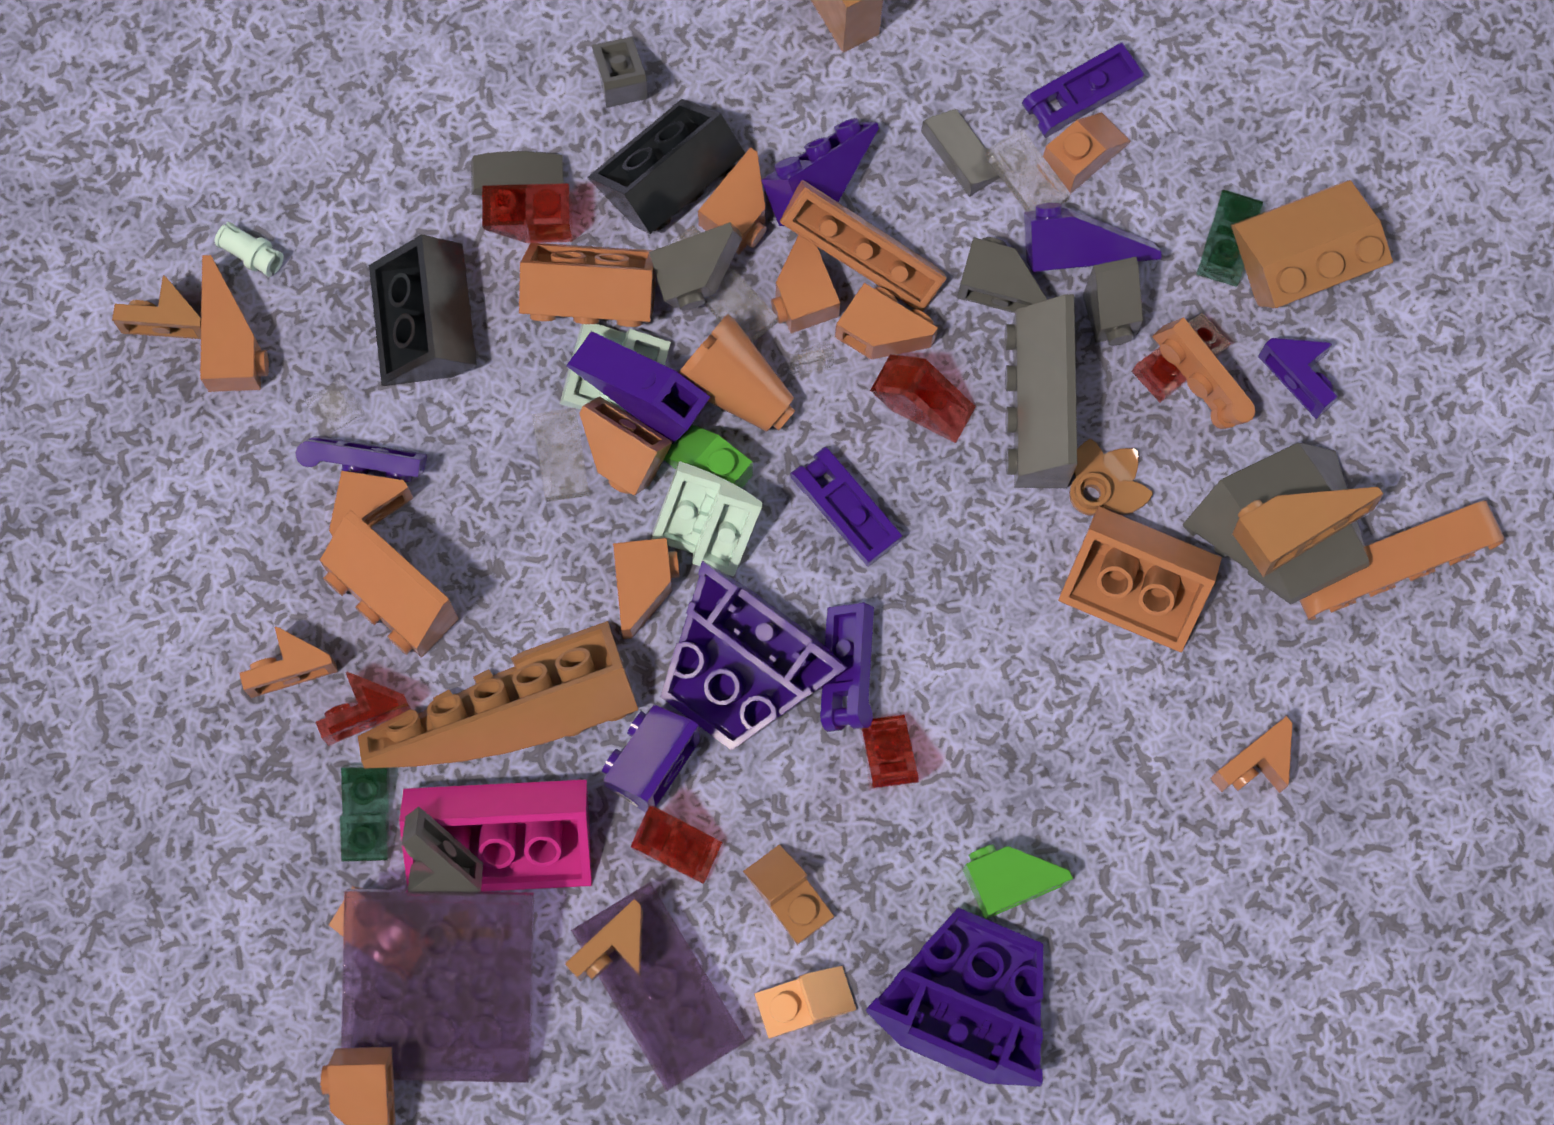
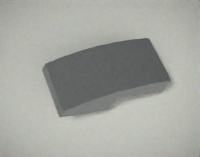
M502 151L474 155L471 160L472 195L513 202L517 192L559 199L564 189L563 155L533 151Z

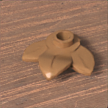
M1088 439L1077 449V466L1074 471L1075 479L1069 491L1070 501L1074 508L1080 513L1094 516L1098 506L1120 515H1126L1141 509L1147 504L1153 495L1152 491L1146 486L1134 482L1138 469V450L1135 448H1123L1103 454L1101 448L1092 439ZM1089 487L1094 488L1099 493V499L1089 501L1084 497L1083 491Z

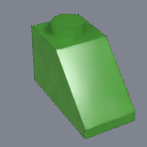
M693 424L670 446L664 458V461L674 469L677 468L679 461L717 475L740 488H743L753 476V462L718 434Z
M994 844L969 854L971 862L965 864L962 869L984 919L991 918L1068 885L1073 879L1070 871L1010 846L996 851Z

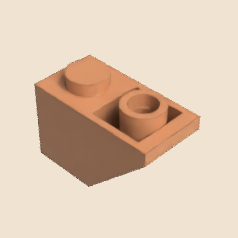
M864 283L836 323L835 338L872 360L931 348L936 340L938 327L933 325V320L924 312L917 309L910 311L897 303L895 296L881 287H875L874 289Z

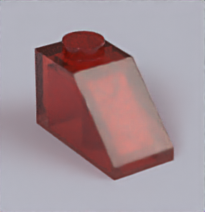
M890 354L870 389L893 412L954 443L957 442L976 407L926 358Z

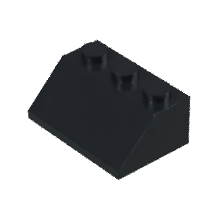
M681 99L587 178L634 227L651 234L667 226L672 220V216L684 205L699 199L704 189L715 179L730 173L735 163L744 156L745 152L721 113Z
M421 234L369 265L381 386L452 378L477 365L466 276L467 270L462 243Z

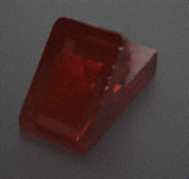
M345 672L358 704L352 707L349 703L335 706L324 713L325 718L315 723L321 738L330 746L380 725L412 708L404 694L350 672Z
M905 714L873 718L868 728H860L867 761L869 791L910 786L919 782Z
M649 805L630 848L641 857L658 862L694 881L704 884L723 842L659 808Z

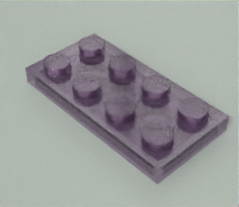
M649 882L578 925L571 932L582 948L631 901L635 899L641 905L643 911L641 976L639 977L614 950L609 955L613 962L598 977L666 1092L745 1044L746 1039L653 885Z

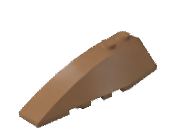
M608 621L525 650L511 657L514 667L492 675L488 669L473 677L475 685L457 694H452L450 690H447L433 697V701L428 705L427 709L419 714L410 709L359 735L360 756L364 768L416 767L463 762L506 754L551 742L565 736H575L590 727L607 721H617L629 713L638 711L639 709Z

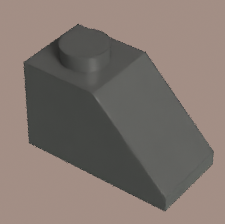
M729 222L649 252L664 301L672 307H680V310L684 311L703 305L705 297L715 294L742 241L740 230Z
M973 237L957 298L1015 313L1016 309L1047 299L1015 248L1007 246L1005 242L997 238L985 237L979 239Z
M1136 257L1098 264L1092 268L1083 293V299L1096 343L1108 341L1110 346L1125 344L1134 338L1133 335L1137 334L1141 327L1143 313L1139 266Z

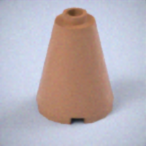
M727 314L678 373L709 395L708 402L766 432L772 425L777 430H780L796 411L790 406L794 397L737 321Z

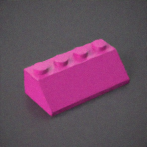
M587 779L403 789L399 817L401 841L403 838L405 816L417 807H420L483 862L480 892L592 886ZM402 845L408 888L410 868L416 860L409 856ZM408 892V895H427V894H413V893Z

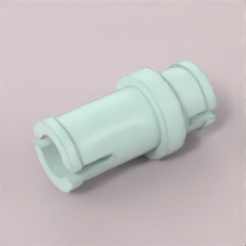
M226 222V225L223 224L216 234L215 245L243 260L244 266L251 271L256 272L259 270L267 277H271L272 273L276 274L283 263V253L273 249L270 241L262 237L256 239L231 222Z

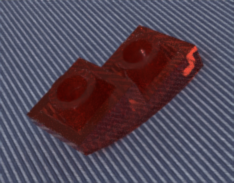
M1200 313L1188 322L1216 358L1230 346L1231 343L1203 313ZM1160 347L1138 362L1131 371L1159 403L1187 382V379L1180 370L1163 357Z

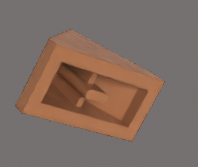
M341 471L329 528L332 537L342 519L350 510L371 528L413 499L409 487L404 480Z

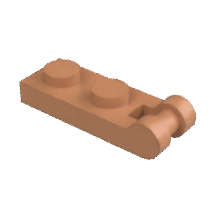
M1184 317L1163 325L1152 336L1160 346V352L1163 357L1180 370L1187 379V385L1196 396L1202 398L1212 410L1210 415L1211 421L1215 427L1228 429L1253 419L1255 407L1250 398Z

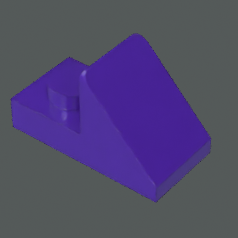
M1271 338L1265 343L1258 357L1312 416L1318 419L1332 406L1338 397L1334 393V388L1328 378L1322 373H1315L1312 370V367L1326 356L1332 344L1328 342Z

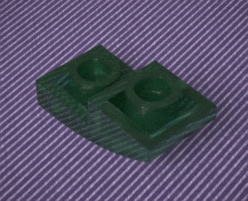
M1222 189L1196 275L1231 286H1238L1244 264L1231 225L1260 214L1263 201Z
M343 765L341 767L342 814L340 815L341 862L388 860L389 768H364L363 765Z

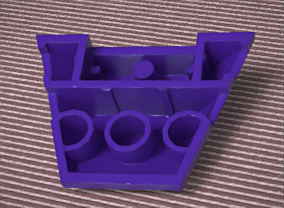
M702 561L692 601L689 602L684 627L679 643H676L660 697L732 751L848 667L816 637L751 589Z
M957 908L923 945L920 952L895 976L892 983L878 998L876 997L867 1007L866 1012L901 1047L984 1083L1041 1087L1043 1084V1069H1041V1043L1043 1042V1029L1041 1028L1043 943L966 910Z

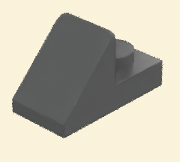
M632 36L591 45L601 80L606 108L647 99L646 74Z
M417 807L405 816L402 845L409 856L416 860L410 868L408 892L413 894L474 896L481 891L483 862L420 807Z

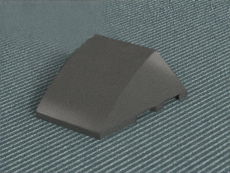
M1298 442L1221 479L1183 523V527L1193 537L1198 534L1212 544L1215 552L1223 558L1226 556L1231 557L1248 569L1249 576L1289 604H1293L1369 567V558L1357 520L1265 577L1261 575L1232 534L1239 520L1238 513L1256 500H1261L1264 504L1275 496L1346 490V483L1336 451Z

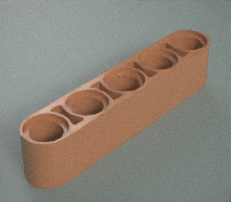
M1480 501L1365 546L1369 558V567L1299 601L1308 620L1311 621L1316 619L1315 615L1329 609L1332 613L1355 604V600L1369 593L1370 597L1395 588L1396 583L1408 577L1410 581L1436 572L1435 568L1446 562H1449L1451 566L1474 557L1475 552L1487 546L1490 550L1494 549L1506 540L1487 501Z

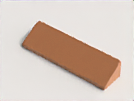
M804 180L796 188L780 220V223L878 286L886 289L914 309L922 312L947 279L944 272L936 265Z

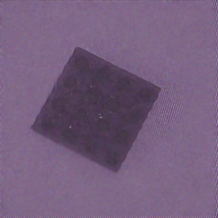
M346 889L344 891L341 1048L392 1047L394 1080L529 1083L531 1066L534 893L483 891L479 893L408 892V890Z

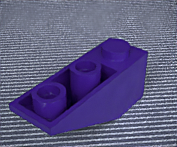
M857 118L845 120L834 127L835 132L830 136L818 138L806 144L804 147L805 152L799 156L789 157L775 164V171L761 179L779 226H784L780 223V220L802 180L839 202L879 129L877 122H859Z
M592 331L566 365L638 420L673 443L688 430L710 398L709 395L675 370Z

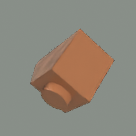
M1102 112L1076 120L1045 147L1040 166L1070 195L1130 144L1131 141Z
M751 147L698 210V223L705 231L729 222L740 230L742 241L736 251L737 254H740L747 245L751 248L755 247L767 230V227L764 225L765 202L758 154Z
M798 235L776 281V298L771 299L772 309L778 323L786 322L791 334L837 318L840 311L839 298L818 247Z
M600 396L583 405L579 414L597 473L607 478L609 484L617 491L634 496L637 495L653 481L673 442Z
M667 538L613 543L623 639H632L672 592L671 578H680L677 551L668 552Z
M392 1047L335 1048L328 1065L322 1066L321 1092L322 1094H329L330 1112L345 1125H396Z

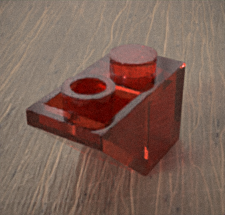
M569 183L482 186L483 229L523 243L573 242L572 199Z

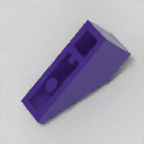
M1059 203L1038 204L1035 206L1036 211L1024 212L1026 260L1033 272L1088 267L1136 257L1138 262L1162 259L1161 250L1152 241L1069 208H1062Z

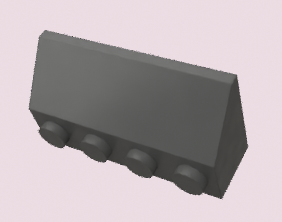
M1074 294L1061 295L1016 309L1012 324L1005 325V350H1013V365H1006L1005 391H1013V407H1006L1005 428L1006 433H1014V448H1007L1006 474L1014 475V488L1067 489L1077 466Z

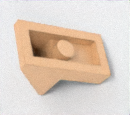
M842 966L803 974L797 980L754 993L768 1039L856 1011Z

